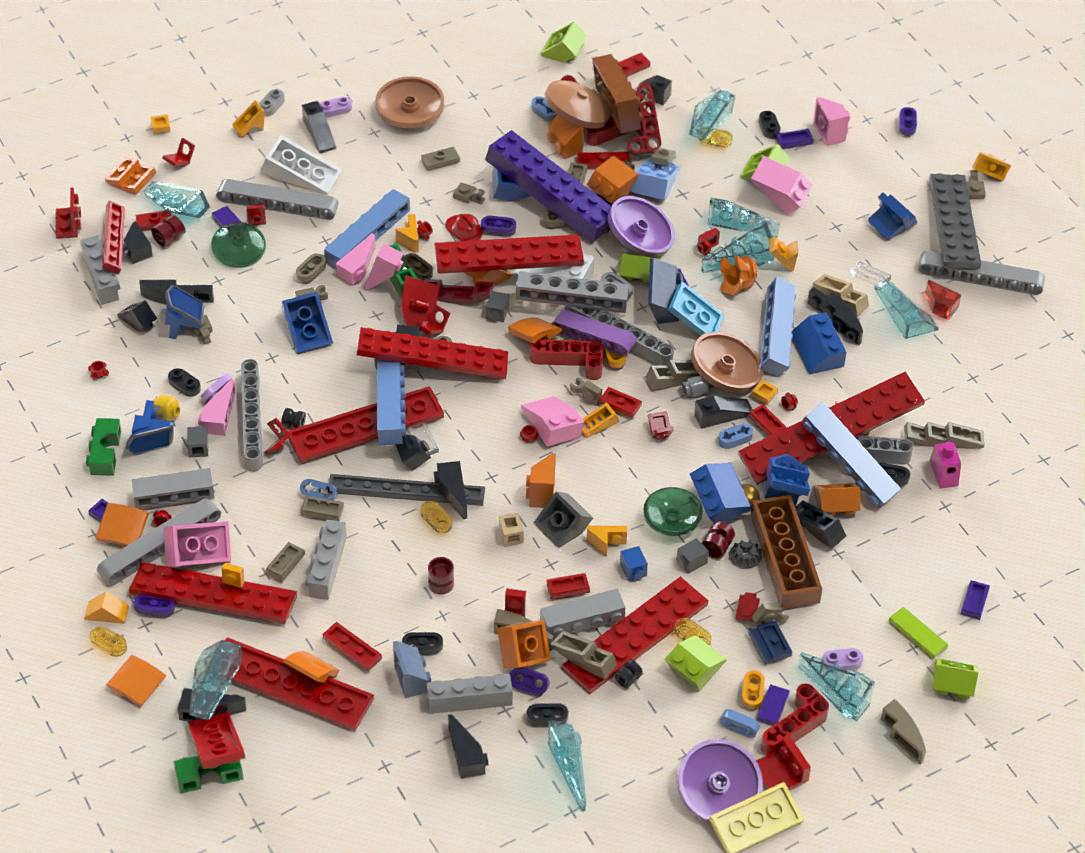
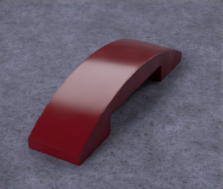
M424 279L426 282L440 286L437 301L453 304H470L484 301L490 298L494 287V282L476 281L475 286L443 285L442 280Z

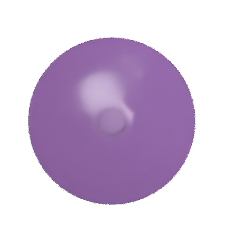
M625 196L617 199L609 209L608 223L611 231L629 250L647 257H658L665 254L673 245L675 238L673 226L665 213L653 203L643 198Z
M712 739L694 746L683 758L677 773V788L686 808L700 820L711 824L708 819L710 816L761 793L763 780L756 760L745 748L732 741Z

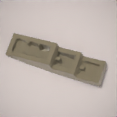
M907 422L904 425V438L912 443L935 446L936 444L953 442L956 448H983L985 446L984 431L948 422L946 426L927 422L925 426Z

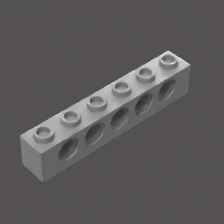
M519 271L516 285V300L626 313L629 284Z

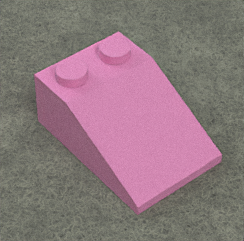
M765 156L761 159L750 179L786 215L802 206L813 185L801 172Z
M553 396L521 405V409L531 424L536 427L537 433L546 446L581 437L584 420L575 408Z
M228 521L163 526L166 566L231 561Z

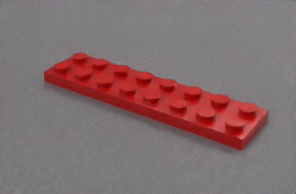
M579 234L434 243L438 274L584 265Z
M360 327L357 356L506 380L508 351Z
M430 386L406 393L405 399H402L405 400L406 411H402L405 412L406 423H403L406 426V430L444 418V412ZM377 403L289 430L288 432L291 436L288 439L299 462L304 463L378 439Z
M146 562L141 563L129 587V594L152 596L163 598L165 601L167 599L174 600V603L283 624H286L297 599V591L247 581H244L242 587L239 588L222 583V577Z
M680 576L593 641L597 648L614 655L617 666L606 679L582 669L569 660L562 664V670L588 694H592L613 678L614 673L619 668H623L629 659L634 661L708 606L709 600Z
M226 637L207 667V673L356 731L374 701V694L328 677L325 683L318 682L283 662L284 659Z

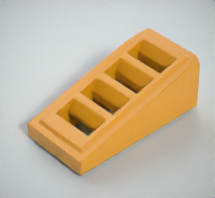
M606 402L582 418L584 425L587 424L590 427L587 430L583 426L582 433L587 438L619 422L617 414ZM592 421L596 423L595 426L591 424Z

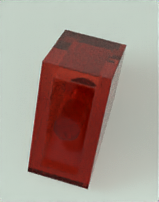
M931 280L927 281L925 296L932 313L950 320L959 308L961 294Z

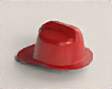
M471 214L454 215L446 220V229L460 241L480 240L483 235L477 218Z

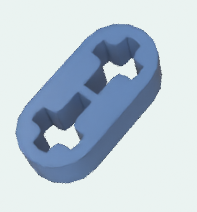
M537 96L532 99V110L545 121L552 122L558 115L549 107L544 97Z
M739 424L720 432L718 443L724 449L745 444L751 441L753 428L748 424Z
M305 479L300 485V491L305 496L335 500L338 495L337 488L329 483ZM311 482V486L316 487L317 491L310 490L308 493L305 487L310 485ZM330 487V491L333 493L326 498V494L321 493V489L328 490Z
M731 709L724 710L719 719L720 723L727 729L747 737H755L760 728V724L755 719Z

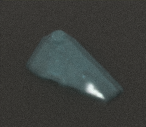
M719 90L700 100L695 105L689 135L705 141L732 114L736 95L726 90Z
M153 181L142 191L145 196L170 213L200 218L210 208L203 190Z
M710 197L709 226L778 238L779 222L734 202Z
M765 221L745 230L746 234L740 238L734 237L726 247H719L703 257L702 273L721 271L720 261L724 257L732 266L735 263V256H739V258L741 256H748L755 260L757 266L773 261L774 256L770 253L769 239L772 236L767 222Z
M890 281L874 286V289L905 339L939 330L933 317Z
M221 640L203 649L195 663L189 715L210 720L242 663L240 644Z
M803 652L800 654L798 667L839 712L857 722L871 704L875 681L858 671L851 669L848 672L842 670L838 664L834 663L831 666L826 664L821 658Z
M551 720L548 724V746L581 812L586 811V793L580 746L582 744L579 732L574 731L572 725Z

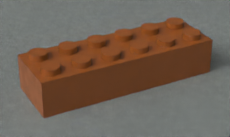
M612 54L592 58L596 90L609 105L611 117L620 133L641 129L640 122H643L642 114L639 112L641 101L639 96H636L635 89H632L631 82L627 80L626 74H623L622 67H619L618 60L614 59Z
M791 495L753 500L751 518L780 607L787 609L820 603L822 586Z

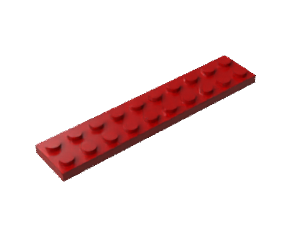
M905 371L829 407V409L856 438L923 406L925 400ZM800 421L739 450L738 455L756 485L767 481L766 473L770 457L774 458L790 454L802 464L828 450L817 442V437L812 432H808L803 422Z

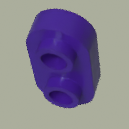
M904 107L899 113V131L907 136L913 135L917 130V112L914 108Z
M485 216L481 220V229L485 233L512 235L516 232V221L509 217Z
M139 595L134 599V609L140 614L168 616L174 612L175 603L174 600L167 599L165 601L163 598Z
M524 667L514 668L509 673L511 685L516 689L540 695L549 688V678L543 673ZM517 674H521L523 680H519ZM538 679L542 681V686L537 685Z

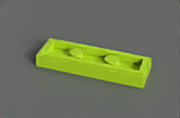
M904 606L889 617V622L931 658H936L947 649L948 643Z

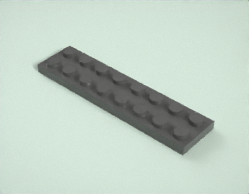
M930 174L929 181L944 267L980 269L981 259L965 175Z

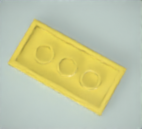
M784 782L708 818L726 853L741 852L804 821Z

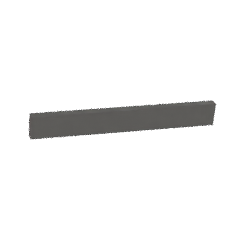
M330 474L329 484L337 488L338 494L449 503L439 491L438 483ZM464 485L467 505L483 506L485 487Z

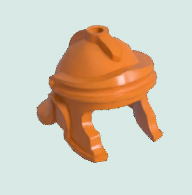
M735 256V263L732 266L725 257L721 258L720 269L724 276L721 290L724 294L733 296L741 290L750 289L754 285L757 278L755 260L748 256H741L740 258Z

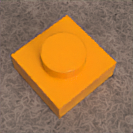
M168 114L151 117L153 133L171 131Z
M764 380L752 391V397L767 405L778 394V388Z
M224 563L222 566V583L241 588L244 584V568Z

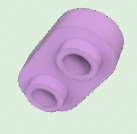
M339 97L320 102L326 117L345 114L352 110V100L348 97Z
M228 373L224 374L203 392L201 398L205 402L210 401L233 378Z
M855 648L828 650L823 654L822 658L823 667L831 672L856 670L863 663L862 652Z

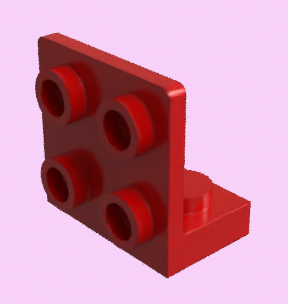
M70 187V207L56 208V239L78 237V230H81V220L78 219V217H81V207L77 206L79 204V195L75 194L74 187Z
M790 735L782 738L780 750L756 760L762 774L763 784L767 790L783 782L788 790L809 781L811 766Z

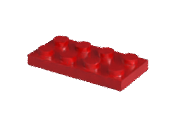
M229 712L187 722L203 769L215 768L225 763H236L246 758Z

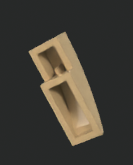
M823 274L813 282V286L825 295L829 296L831 293H834L841 298L857 316L869 307L867 294L853 290L852 283L827 274Z

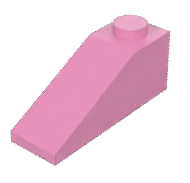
M373 233L336 263L337 276L352 286L361 281L368 270L376 248L375 235Z
M383 244L376 256L364 289L368 290L391 278L396 270L400 271L403 265L401 259L404 253Z
M230 380L205 405L203 414L199 415L198 425L201 427L207 426L208 434L223 436L226 434L236 393L234 380Z

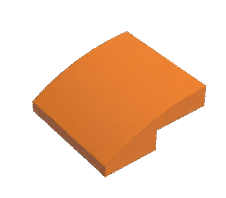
M124 157L105 178V181L116 188L137 194L155 175L156 170L151 166L140 165L138 159Z
M538 317L525 318L508 326L509 333L531 343H535L541 338L550 340L562 332L560 327Z
M108 503L95 538L100 542L116 543L119 547H126L141 538L149 513L126 505Z
M307 651L295 652L283 661L310 678L325 683L328 676L337 677L340 671Z
M131 655L108 681L106 686L121 698L125 696L141 708L167 675L148 662Z

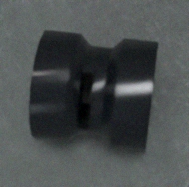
M285 408L281 424L284 427L292 426L294 429L304 426L306 413L303 411L294 412L291 408Z
M629 659L623 668H619L614 673V677L622 687L629 688L635 679H639L643 675V670L636 661Z

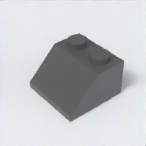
M556 491L534 523L558 547H562L581 535L593 520V517L570 494Z

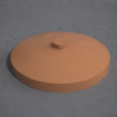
M414 76L400 77L387 82L379 89L376 95V110L385 122L393 126L419 128L434 122L440 117L444 110V94L438 85L428 79Z
M557 80L551 82L545 91V100L549 107L560 117L573 124L586 128H601L610 119L611 110L607 102L586 86L572 81Z
M723 332L703 334L696 340L692 348L691 360L696 371L708 383L721 390L732 393L748 392L758 385L763 376V370L759 369L760 357L757 352L745 341L731 334Z

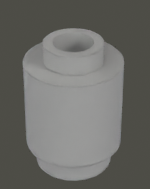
M701 376L686 379V382H682V389L686 397H695L709 393V388H711V384Z

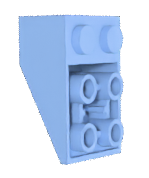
M651 158L646 159L635 170L639 176L630 192L665 200L671 191L680 167L672 162L668 166L651 163Z

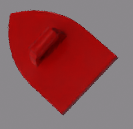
M405 276L401 296V312L406 325L416 326L418 322L429 321L434 306L437 303L439 285Z

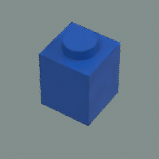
M639 546L620 551V565L628 581L638 580L647 576L648 563Z

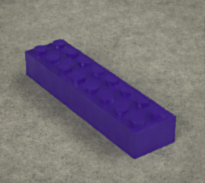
M510 130L489 145L485 161L591 243L611 229L608 223V212L611 206L513 130Z

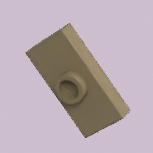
M453 146L421 155V160L427 171L458 163L460 162V157Z
M659 148L652 155L651 163L668 166L675 158L676 151Z
M570 163L568 173L584 185L588 165Z
M305 496L301 515L340 521L344 502Z
M288 542L265 569L266 574L283 582L303 558L305 550Z

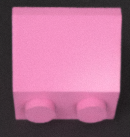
M821 97L816 98L813 124L825 144L828 146L846 141L848 122L850 121L849 112L845 110L842 104Z

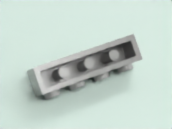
M98 235L80 240L83 257L101 305L118 301L119 281L114 279L116 277L115 273L102 268L103 242H100Z
M210 468L132 479L134 502L137 509L193 502L204 498H215Z
M326 520L325 526L320 529V543H316L315 546L316 557L315 559L312 558L310 563L311 574L306 576L305 585L308 586L309 597L329 600L346 542V522Z
M618 589L540 608V620L545 621L546 630L553 635V638H556L562 631L579 633L582 630L598 628L609 623H617L625 618L626 607Z
M510 674L428 682L427 699L429 714L512 706L513 691Z

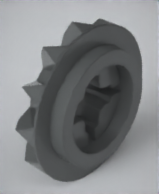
M741 540L740 543H734L730 550V557L736 565L749 568L756 566L761 561L762 549H759L757 543L753 544L750 540L748 542ZM743 551H745V552L750 551V555L747 554V553H746L745 555H742V554H743Z

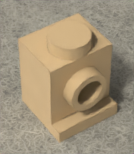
M519 514L499 516V529L504 547L523 544L524 530Z

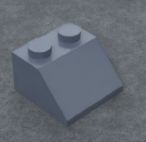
M394 641V667L404 698L427 693V683L432 681L429 671L425 672L424 669L426 667L424 656L419 654L418 648Z

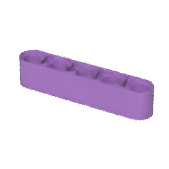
M562 310L551 323L562 329V332L559 333L561 335L579 341L599 342L603 345V349L607 348L610 352L626 356L637 342L636 336L629 331L568 310Z

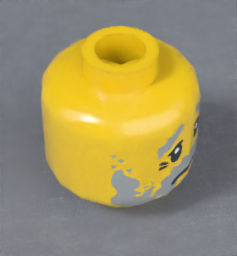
M159 395L153 400L154 409H157V419L173 421L179 416L181 408L176 398Z

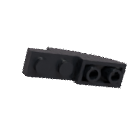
M168 279L139 280L141 295L157 303L167 305L165 294L170 285L178 287L203 303H214L213 285H177L176 280Z
M815 287L810 289L807 303L821 313L827 312L835 330L860 345L863 329L853 310L834 293L827 296Z

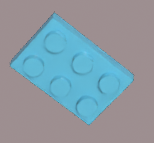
M684 282L678 285L668 311L700 336L709 332H718L724 317L722 312Z

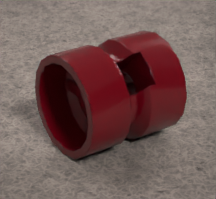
M173 214L164 219L163 223L161 222L151 229L153 238L161 247L168 246L174 239L180 238L186 232L182 221Z
M714 522L702 541V544L709 551L708 556L714 559L722 558L735 537V531L725 522Z
M436 557L428 564V586L433 593L446 594L454 587V564L448 558Z

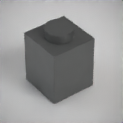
M492 291L486 305V319L499 322L505 321L509 309V294Z
M207 426L187 427L189 458L209 456Z
M696 538L678 548L677 564L689 574L708 563L709 551Z

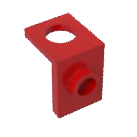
M181 138L177 153L163 155L162 159L176 167L190 164L195 145L187 139ZM185 144L189 147L188 154H185L183 151Z
M264 205L246 207L248 226L266 224Z
M435 305L429 321L418 322L416 326H419V329L428 335L443 333L451 313ZM437 312L443 314L444 319L442 322L436 320Z
M277 418L267 423L279 439L264 451L266 455L274 450L279 451L286 445L284 441L291 436ZM274 424L280 428L281 432L275 428Z

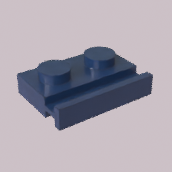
M776 620L759 625L755 629L749 628L748 634L764 665L770 661L776 662L792 657L793 652Z

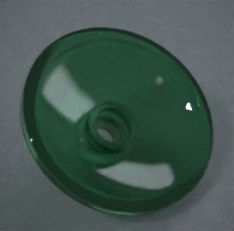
M233 222L220 227L212 237L211 248L216 259L224 265L243 268L257 263L263 257L266 241L262 232L255 226L244 222Z
M666 487L656 490L648 496L644 503L643 515L646 523L656 532L667 536H681L692 532L698 527L702 520L703 509L699 499L693 493L678 487Z

